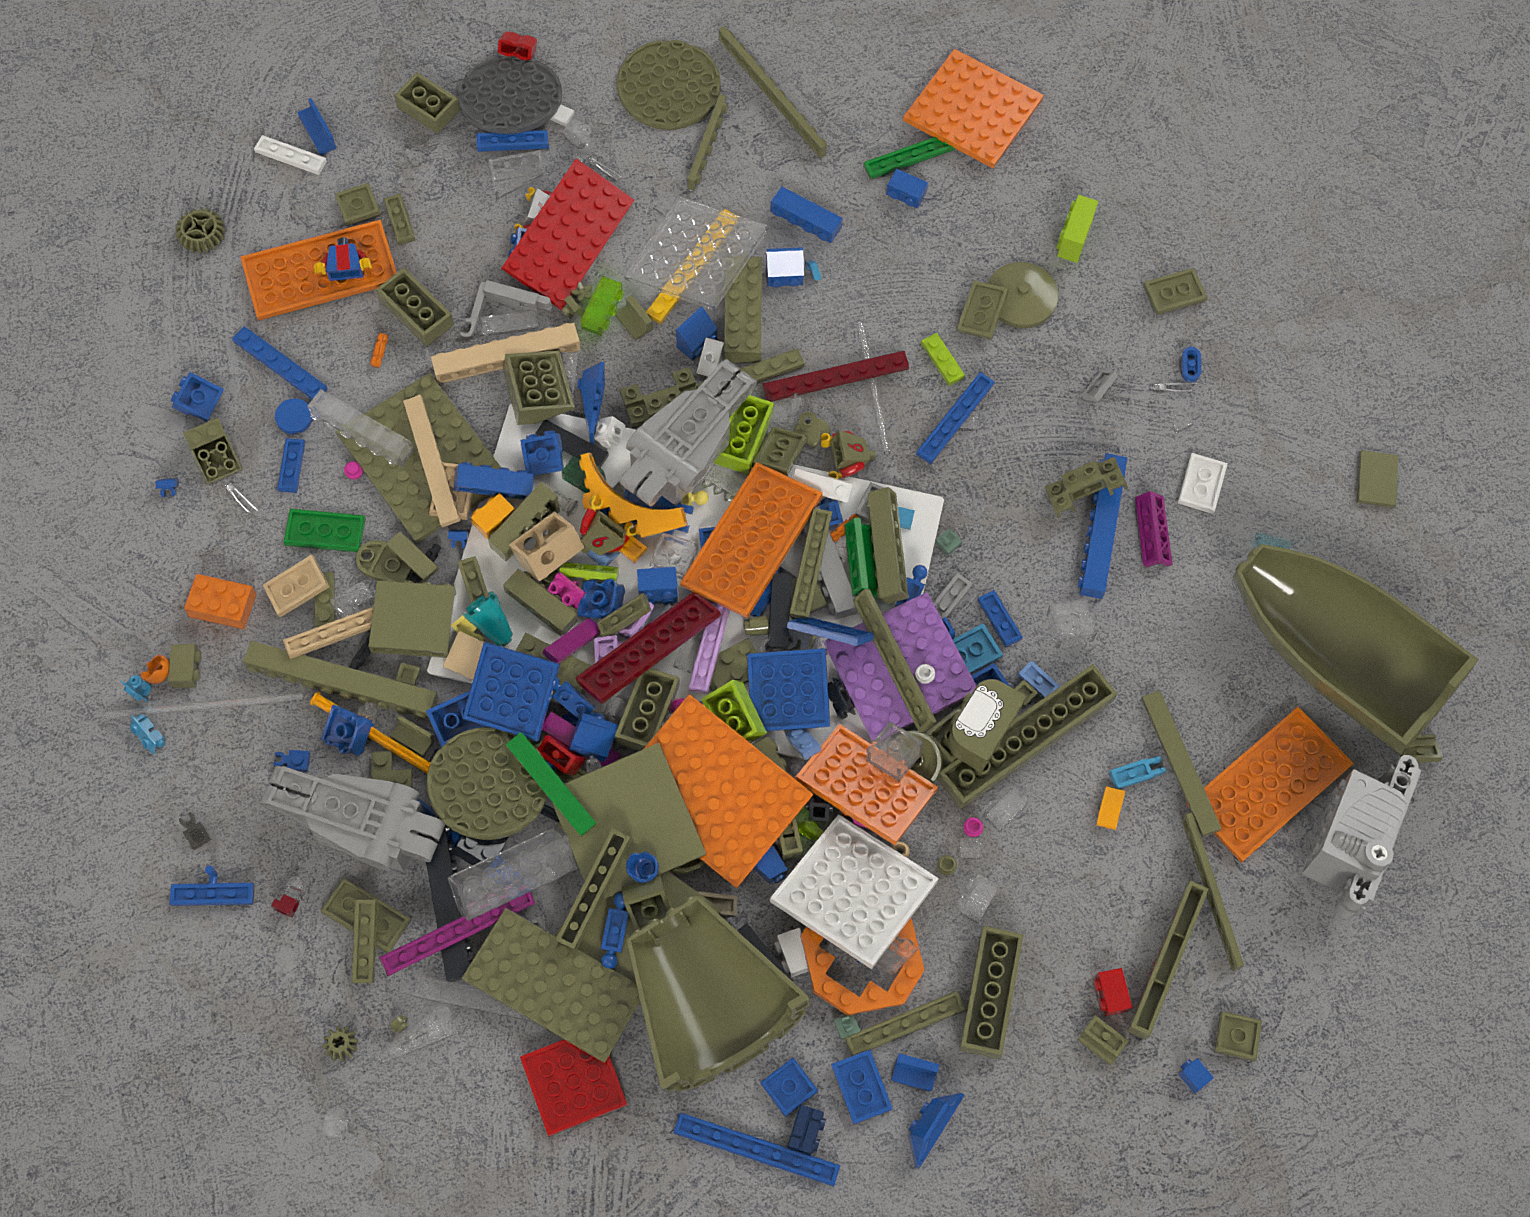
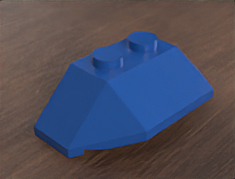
M963 1093L933 1098L930 1104L925 1102L919 1111L923 1114L920 1120L914 1119L908 1130L911 1131L909 1142L917 1169L923 1164L965 1095Z

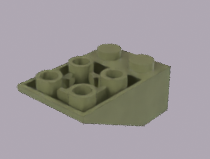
M218 418L183 432L207 485L242 470Z

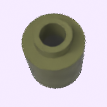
M767 615L748 617V619L744 620L745 635L758 636L768 634L769 619H767Z

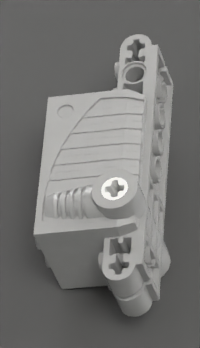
M1410 755L1402 756L1395 765H1391L1387 774L1384 773L1380 781L1353 769L1347 778H1342L1338 787H1335L1332 791L1331 801L1324 811V819L1321 820L1318 826L1319 831L1314 837L1311 844L1313 847L1305 859L1306 864L1302 874L1337 891L1336 897H1338L1335 909L1337 914L1344 919H1350L1354 915L1359 916L1370 905L1375 897L1385 868L1393 860L1392 848L1422 771L1418 769L1417 760Z

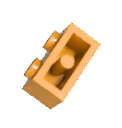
M499 493L497 496L490 497L485 506L476 509L472 513L471 521L486 539H489L490 535L498 530L515 511V508Z

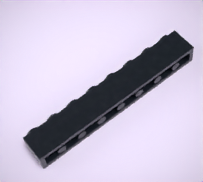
M446 824L439 841H434L437 843V847L431 861L426 862L437 929L462 917L461 912L465 911L463 900H459L458 897L461 887L459 880H455L454 873L458 872L456 860L452 861L450 851L453 848V842L448 841L447 834L451 833V830ZM465 938L441 950L446 981L448 983L462 980L463 975L473 959L469 960L468 952L472 951L469 939L466 940Z

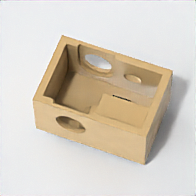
M555 511L509 544L520 566L538 581L546 578L551 572L585 548L574 526ZM548 530V533L542 536L543 532ZM529 537H534L536 539L535 547L531 550H525L523 546L525 540Z

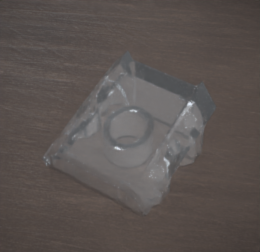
M897 935L875 965L893 975L915 954L918 948L914 946L911 940Z

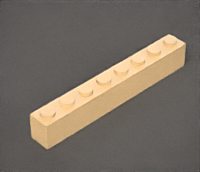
M565 323L558 327H548L537 332L510 336L499 341L493 340L482 345L476 344L465 349L459 348L448 353H438L435 356H431L437 383L441 384L503 369L505 354L560 351V355L580 351L581 349L575 323Z

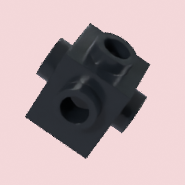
M813 793V796L805 805V811H808V820L828 822L829 812L833 813V805Z

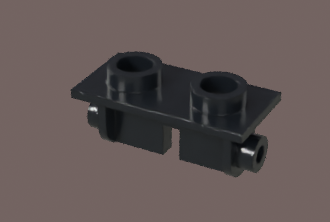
M833 677L834 683L828 682V694L830 701L838 699L837 702L832 704L837 716L845 719L848 717L847 713L856 715L853 709L855 706L852 699L848 698L845 692L847 689L843 681Z

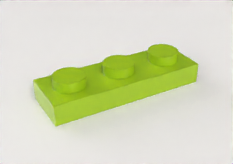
M938 333L921 340V345L948 386L965 378V374Z
M565 562L560 566L559 572L567 578L581 577L585 580L601 579L605 581L606 579H612L617 581L619 567Z

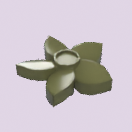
M579 282L578 290H573L571 293L578 295L579 302L584 297L585 299H592L590 293L592 285L584 287Z

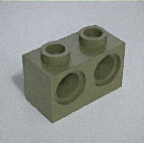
M796 818L793 819L778 838L782 861L801 858L803 854Z

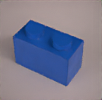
M896 169L887 185L886 195L893 199H898L908 206L918 208L927 193L928 182Z

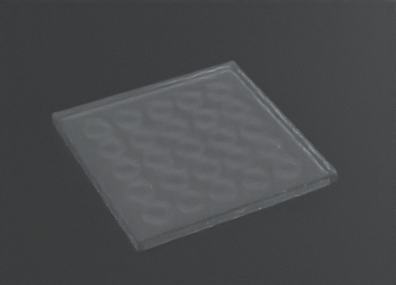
M678 197L625 273L624 278L627 281L715 311L768 232L769 227L766 224Z

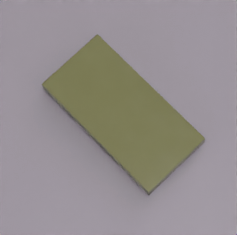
M343 878L321 909V913L354 933L355 900H378L376 947L385 953L391 952L412 921L411 918L346 878Z

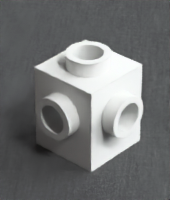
M613 416L601 418L596 427L594 438L604 447L619 445L622 440L625 424Z

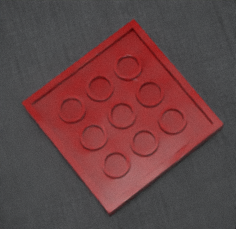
M564 1039L520 1056L548 1137L627 1106L610 1056L603 1063Z

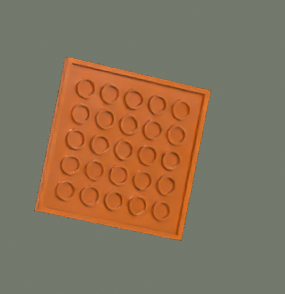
M954 49L903 116V121L994 168L1039 106L1044 95Z

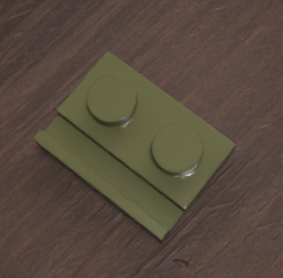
M1435 734L1419 735L1408 749L1400 755V758L1404 755H1410L1418 763L1441 762L1443 757L1438 741L1435 739Z
M1096 1015L1077 1039V1041L1110 1066L1129 1042Z

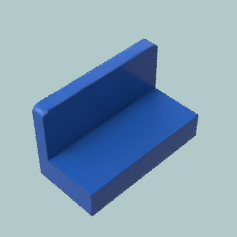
M899 1053L892 1081L931 1092L939 1064Z

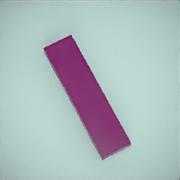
M587 618L547 646L542 654L550 661L560 664L600 635L598 624L592 619Z

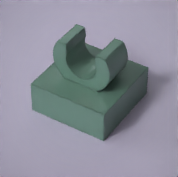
M948 529L935 540V543L948 556L962 544V541L953 531Z
M843 1015L833 1020L841 1040L860 1032L854 1015Z

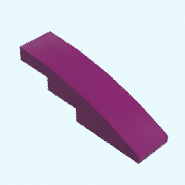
M551 712L544 722L542 730L569 746L576 726ZM610 748L604 762L586 757L604 767L616 762L621 754Z

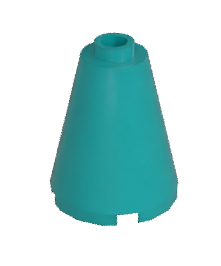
M494 591L488 593L489 597H479L466 608L468 612H463L462 614L464 618L493 643L504 647L512 641L513 633L497 595Z

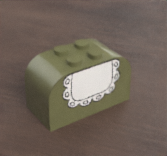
M989 679L979 683L972 694L970 692L967 693L963 704L957 709L950 723L952 729L948 737V747L951 753L959 760L982 773L1021 710L1026 696L998 680Z

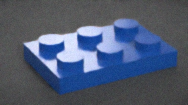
M870 1050L831 1064L853 1125L893 1110Z

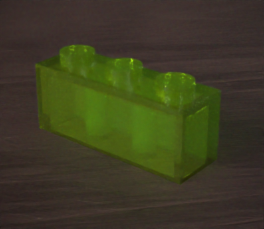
M604 276L601 277L581 318V328L583 330L602 336L604 330H608L610 318L616 314L617 303L622 301L624 297L621 282Z

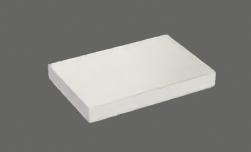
M1191 453L1177 503L1214 514L1228 463Z

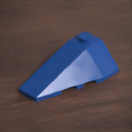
M600 362L584 370L582 378H578L577 389H580L589 441L594 444L595 440L594 436L605 389V362Z

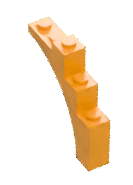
M592 453L580 455V467L586 474V478H584L585 486L587 489H590L589 493L583 494L582 504L585 510L591 507L590 498L595 495L596 499L593 504H597L600 499L603 502L602 506L595 511L610 507L609 518L618 525L637 520L635 527L637 534L641 535V538L688 526L683 507L669 510L652 509L625 499L604 480L596 467Z

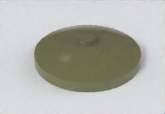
M1014 262L1004 265L993 273L988 284L1008 288L1009 290L999 318L1006 325L1016 328L1035 327L1047 321L1055 311L1058 302L1057 285L1047 271L1035 264Z

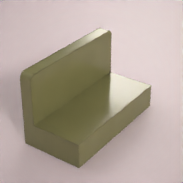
M633 295L626 298L625 307L615 312V316L634 340L653 330L652 319Z
M399 715L397 718L399 724L390 735L391 739L424 758L435 742L432 734Z

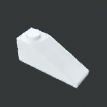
M795 468L792 478L822 492L825 497L847 503L853 485L844 480Z

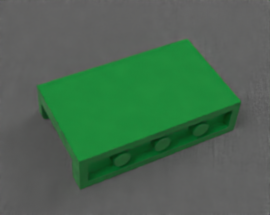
M853 518L845 524L852 595L858 596L864 589H870L873 597L880 599L877 594L878 580L875 577L876 563L873 559L872 528L870 525L861 524V518Z

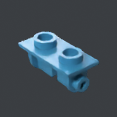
M137 675L132 676L126 683L122 680L120 681L125 686L123 690L138 701L143 699L147 703L149 702L145 698L152 689L149 683Z
M140 714L135 718L132 715L130 723L131 732L137 735L143 747L154 755L157 746L161 748L166 744L164 742L165 738L157 729L150 732L154 725L147 716Z

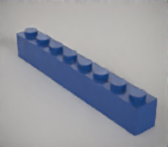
M1105 453L1104 459H1100L1099 463L1115 457L1122 475L1125 477L1128 457ZM1107 486L1094 492L1092 503H1095V508L1091 509L1089 520H1092V525L1088 526L1086 534L1089 537V543H1085L1083 552L1086 554V560L1083 559L1081 564V570L1084 572L1083 577L1080 576L1078 581V587L1081 588L1080 595L1102 599L1105 594L1123 486L1114 489L1113 495H1110Z

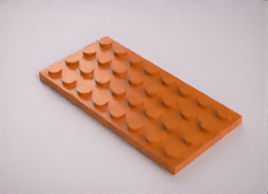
M381 219L240 256L258 321L377 289L397 273ZM345 237L348 239L349 244H355L356 249L362 250L370 259L372 269L369 267L363 269L364 278L329 281L327 272L325 275L322 272L315 274L314 264L321 262L324 255L329 252L330 246L338 245L337 240L339 238Z
M756 462L681 580L680 585L748 618L812 515L813 508H816L820 502L823 493Z
M1297 707L1204 787L1222 828L1221 831L1213 834L1242 863L1354 763Z

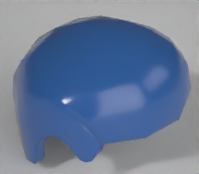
M646 851L638 854L633 853L626 861V871L636 882L646 883L657 876L659 863L655 856Z

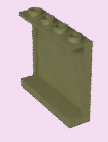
M383 579V581H377L369 640L371 653L447 658L450 652L449 640L454 596L456 595L455 586L449 583L433 585L431 582H421L419 584L409 580L394 582L391 579Z

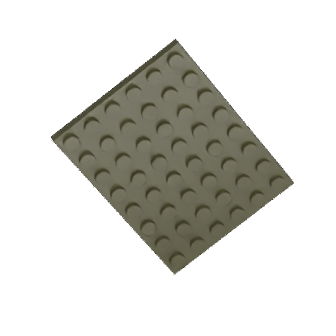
M430 373L335 431L416 544L442 528L437 516H430L429 514L432 495L403 402L404 400L420 394L423 397L442 462L453 464L469 462L472 463V466L489 465L493 469L501 468ZM473 493L470 509L490 497V495Z

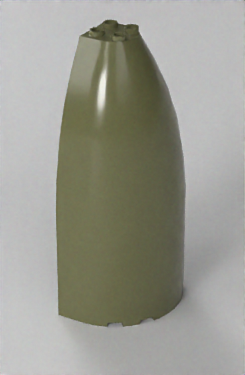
M1261 544L1257 549L1254 547L1247 555L1248 559L1245 562L1241 561L1235 569L1236 572L1233 578L1244 603L1256 625L1273 649L1319 694L1399 755L1403 754L1411 743L1424 731L1479 660L1386 591L1349 570L1316 556Z

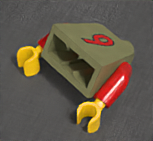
M838 431L833 433L832 436L828 433L821 435V447L828 448L831 445L836 470H840L839 473L836 471L829 472L828 477L836 479L842 477L844 479L863 470L869 461L873 462L875 460L876 453L873 450H868L866 440L854 435L850 431Z
M593 495L590 498L591 507L587 509L581 521L580 541L585 547L581 551L586 554L592 550L601 556L605 553L620 551L630 539L629 536L637 534L636 527L634 526L630 530L633 523L627 522L623 529L598 510L596 512L595 510L600 508L603 502L600 499L597 504H593L596 496Z

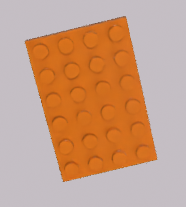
M841 724L835 728L821 745L822 750L811 757L795 778L804 787L893 845L897 844L938 789V786Z

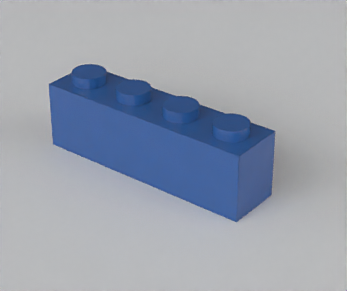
M782 186L771 200L770 211L775 216L786 219L792 225L803 228L804 231L818 236L823 241L832 243L842 228V217Z
M462 462L455 468L453 491L497 496L500 493L505 498L525 500L533 491L534 474H528V471L525 470L514 472L504 467L493 469L489 465H480L478 467L472 466V463Z

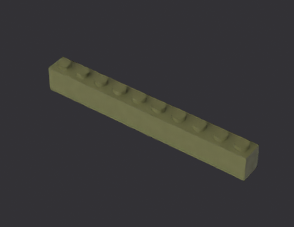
M255 641L250 642L243 660L247 670L252 673H265L266 676L273 679L277 677L283 678L284 681L295 684V682L301 683L309 689L319 688L327 694L337 693L345 699L355 698L363 704L373 703L381 709L387 710L391 708L402 715L409 713L420 720L429 719L426 710L435 707L439 699L435 691L309 656L300 655L290 659L287 650Z

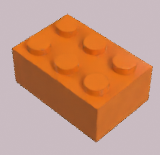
M196 574L184 609L191 618L245 629L257 594L250 585Z

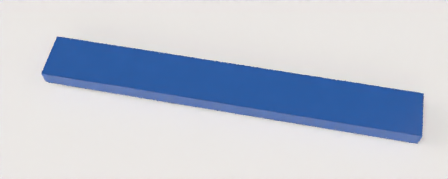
M681 1112L673 1134L833 1187L840 1169L838 1164Z

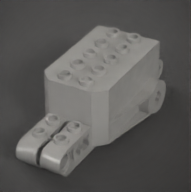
M726 359L721 362L697 390L684 391L644 422L631 435L626 445V449L630 451L631 467L622 476L620 484L631 493L636 494L638 498L649 506H653L661 496L676 506L686 493H690L698 485L708 468L729 445V418L754 390L757 380L744 371L741 372V369Z
M275 766L268 782L271 786L266 787L259 803L267 809L307 822L319 844L343 851L361 862L382 870L393 868L404 872L410 857L430 862L437 847V843L434 841H439L445 827V823L442 820L424 813L420 802H418L420 793L403 784L341 774H332L320 779L284 766Z

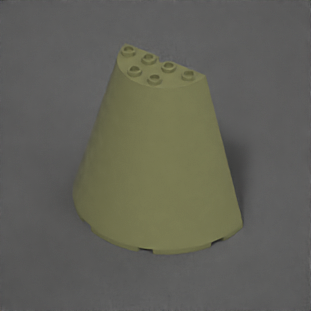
M698 895L687 898L683 905L678 908L669 909L664 919H653L648 923L647 927L642 930H635L626 939L659 1084L663 1091L669 1093L673 1092L674 1089L677 1092H682L716 1080L715 1076H719L724 1070L728 1074L769 1049V1042H774V1039L777 1037L781 1039L790 1032L806 1014L805 1009L810 1006V999L804 991Z

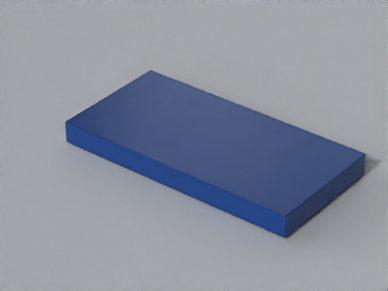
M809 617V620L796 618L789 620L787 624L789 629L855 646L873 641L874 638L872 632Z

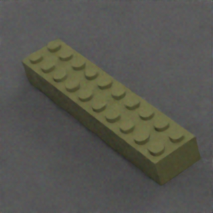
M1092 664L1015 718L982 773L957 759L939 772L937 780L962 810L1111 704L1118 693L1095 665Z

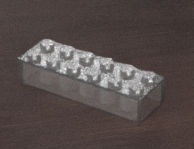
M557 826L448 877L458 911L469 921L576 870L577 866L568 836Z

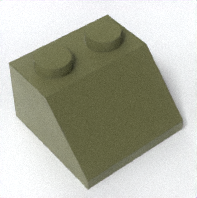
M661 875L646 883L638 882L622 887L624 904L635 930H642L647 927L648 923L653 919H664L666 912L672 908Z

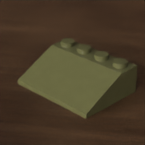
M560 351L505 354L503 371L517 425L536 424L574 409L575 406Z

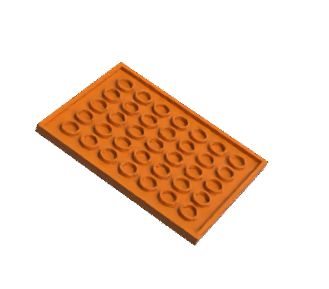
M689 694L644 749L657 743L660 744L707 855L700 857V859L737 889L811 799L813 793Z

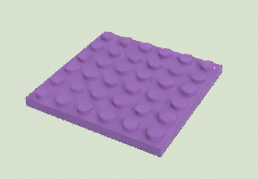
M928 592L882 613L933 714L963 701L968 692L972 694L976 684ZM864 622L852 627L868 631ZM832 639L823 641L873 743L914 724L873 641L858 646ZM928 664L934 668L935 678L932 682L923 684L916 679L915 672L920 665Z

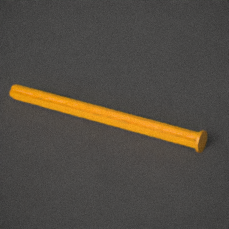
M319 691L314 694L310 701V705H316L330 713L331 707L336 705L323 697ZM371 727L368 738L428 774L430 768L429 761Z

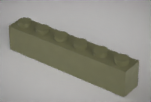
M885 487L868 493L867 507L870 510L869 524L872 528L871 541L874 545L873 559L876 563L875 577L878 580L877 594L880 599L889 604L907 599L909 595L897 495L892 489Z
M613 828L611 829L556 941L574 950H578L633 840L631 837Z

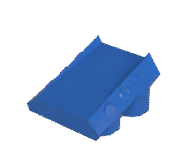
M606 579L603 583L595 580L583 581L582 590L585 592V595L579 603L578 617L603 619L622 607L624 594L626 593L624 585L617 584L612 579Z
M333 705L321 740L329 746L338 747L339 752L342 754L359 756L365 751L364 747L370 729L374 725L367 718Z
M583 713L578 719L570 739L569 750L604 762L619 725L596 718L589 713Z

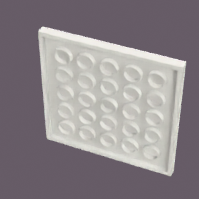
M838 814L771 896L770 902L872 969L938 883L939 878Z

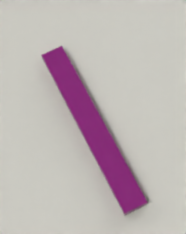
M526 885L379 957V960L386 975L390 976L495 924L505 908L517 913L535 904V901Z

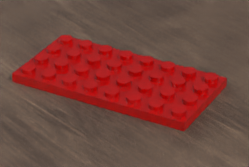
M576 158L501 269L535 293L550 298L551 304L562 310L567 303L564 299L569 295L571 296V291L577 288L578 283L581 282L634 202V199Z

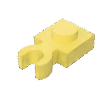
M463 615L451 625L457 633L460 631L474 638H479L483 642L485 641L482 635L475 632L478 629L464 618Z

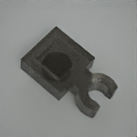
M189 812L190 821L184 822L182 818H179V822L184 828H187V830L183 831V834L192 849L196 850L212 839L201 822L195 824L196 817Z

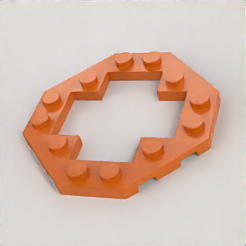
M912 918L909 919L889 948V950L906 960L889 989L885 991L872 981H869L860 996H857L826 975L827 970L836 957L819 947L824 937L807 926L800 935L813 993L847 1016L903 1005L925 970Z

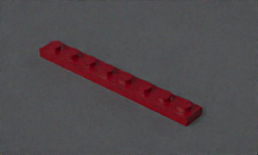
M905 350L762 384L766 400L772 402L909 370V363Z

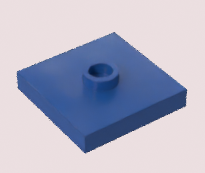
M794 1057L760 1082L784 1117L818 1093V1089Z

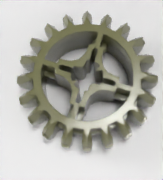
M200 207L196 211L193 208V212L186 211V216L181 215V220L177 221L178 226L175 227L176 237L180 245L184 246L187 251L191 250L192 253L198 251L201 254L205 250L208 253V249L215 250V245L220 246V241L224 240L225 224L221 216L217 215L214 210L210 211L208 207L203 210Z

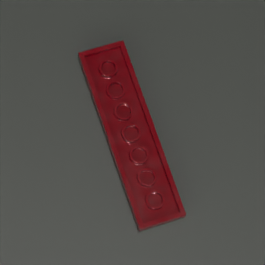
M692 592L575 677L576 682L600 704H603L721 616L720 610L700 594Z

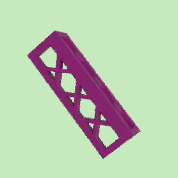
M1152 491L1136 496L1143 565L1151 567L1159 563L1169 567L1173 564L1164 496Z

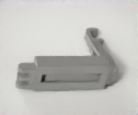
M489 280L486 283L481 282L471 317L465 319L467 324H471L469 333L461 332L460 335L464 339H470L474 336L487 299L538 313L539 308L548 311L552 309L550 298Z

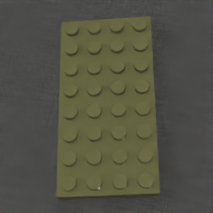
M505 908L463 975L462 980L605 1063L641 1003L637 984L616 971L604 967L602 963L585 953L556 941L557 937Z

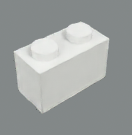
M800 928L777 935V942L774 943L777 954H782L784 960L781 962L782 967L789 973L790 977L808 972L804 948L800 938L802 934Z

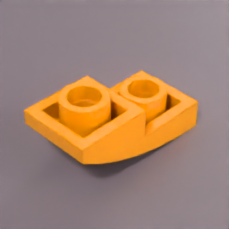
M1106 786L1097 819V826L1116 830L1125 791Z

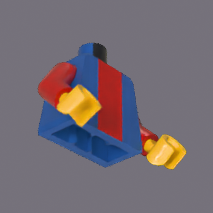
M345 237L339 238L337 240L338 245L330 246L329 252L324 255L321 262L314 264L315 274L322 272L325 275L327 272L329 281L364 278L363 269L367 267L372 269L370 259L362 250L356 249L355 244H349L348 239Z

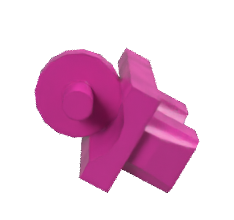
M561 572L556 574L548 588L549 592L560 596L566 606L571 605L574 609L578 608L581 599L585 595V592L578 587L579 583L576 580L572 582Z

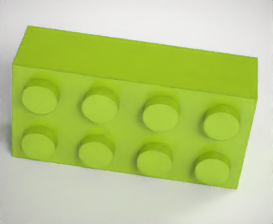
M751 395L745 399L729 418V445L713 464L749 475L752 462L760 449L774 413L773 402Z

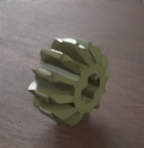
M336 1026V1032L329 1029L328 1032L331 1036L323 1037L328 1042L322 1045L323 1049H327L325 1055L327 1057L331 1056L332 1061H336L339 1057L340 1061L344 1062L345 1055L351 1059L350 1051L356 1052L357 1048L353 1045L359 1042L357 1038H353L356 1033L354 1031L349 1032L347 1026L343 1030L340 1026ZM343 1041V1042H344V1045H343V1046L340 1045V1046L338 1047V1046L336 1045L337 1042Z

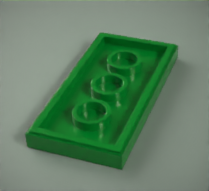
M290 508L283 543L284 546L358 552L362 544L366 517L364 515Z

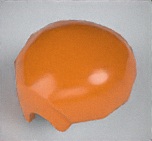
M157 655L153 657L151 662L146 663L148 670L141 672V678L144 681L159 684L167 679L170 662L167 657Z

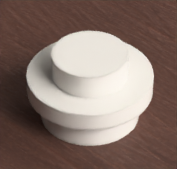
M928 664L920 665L915 672L916 679L923 684L932 682L935 678L934 668Z

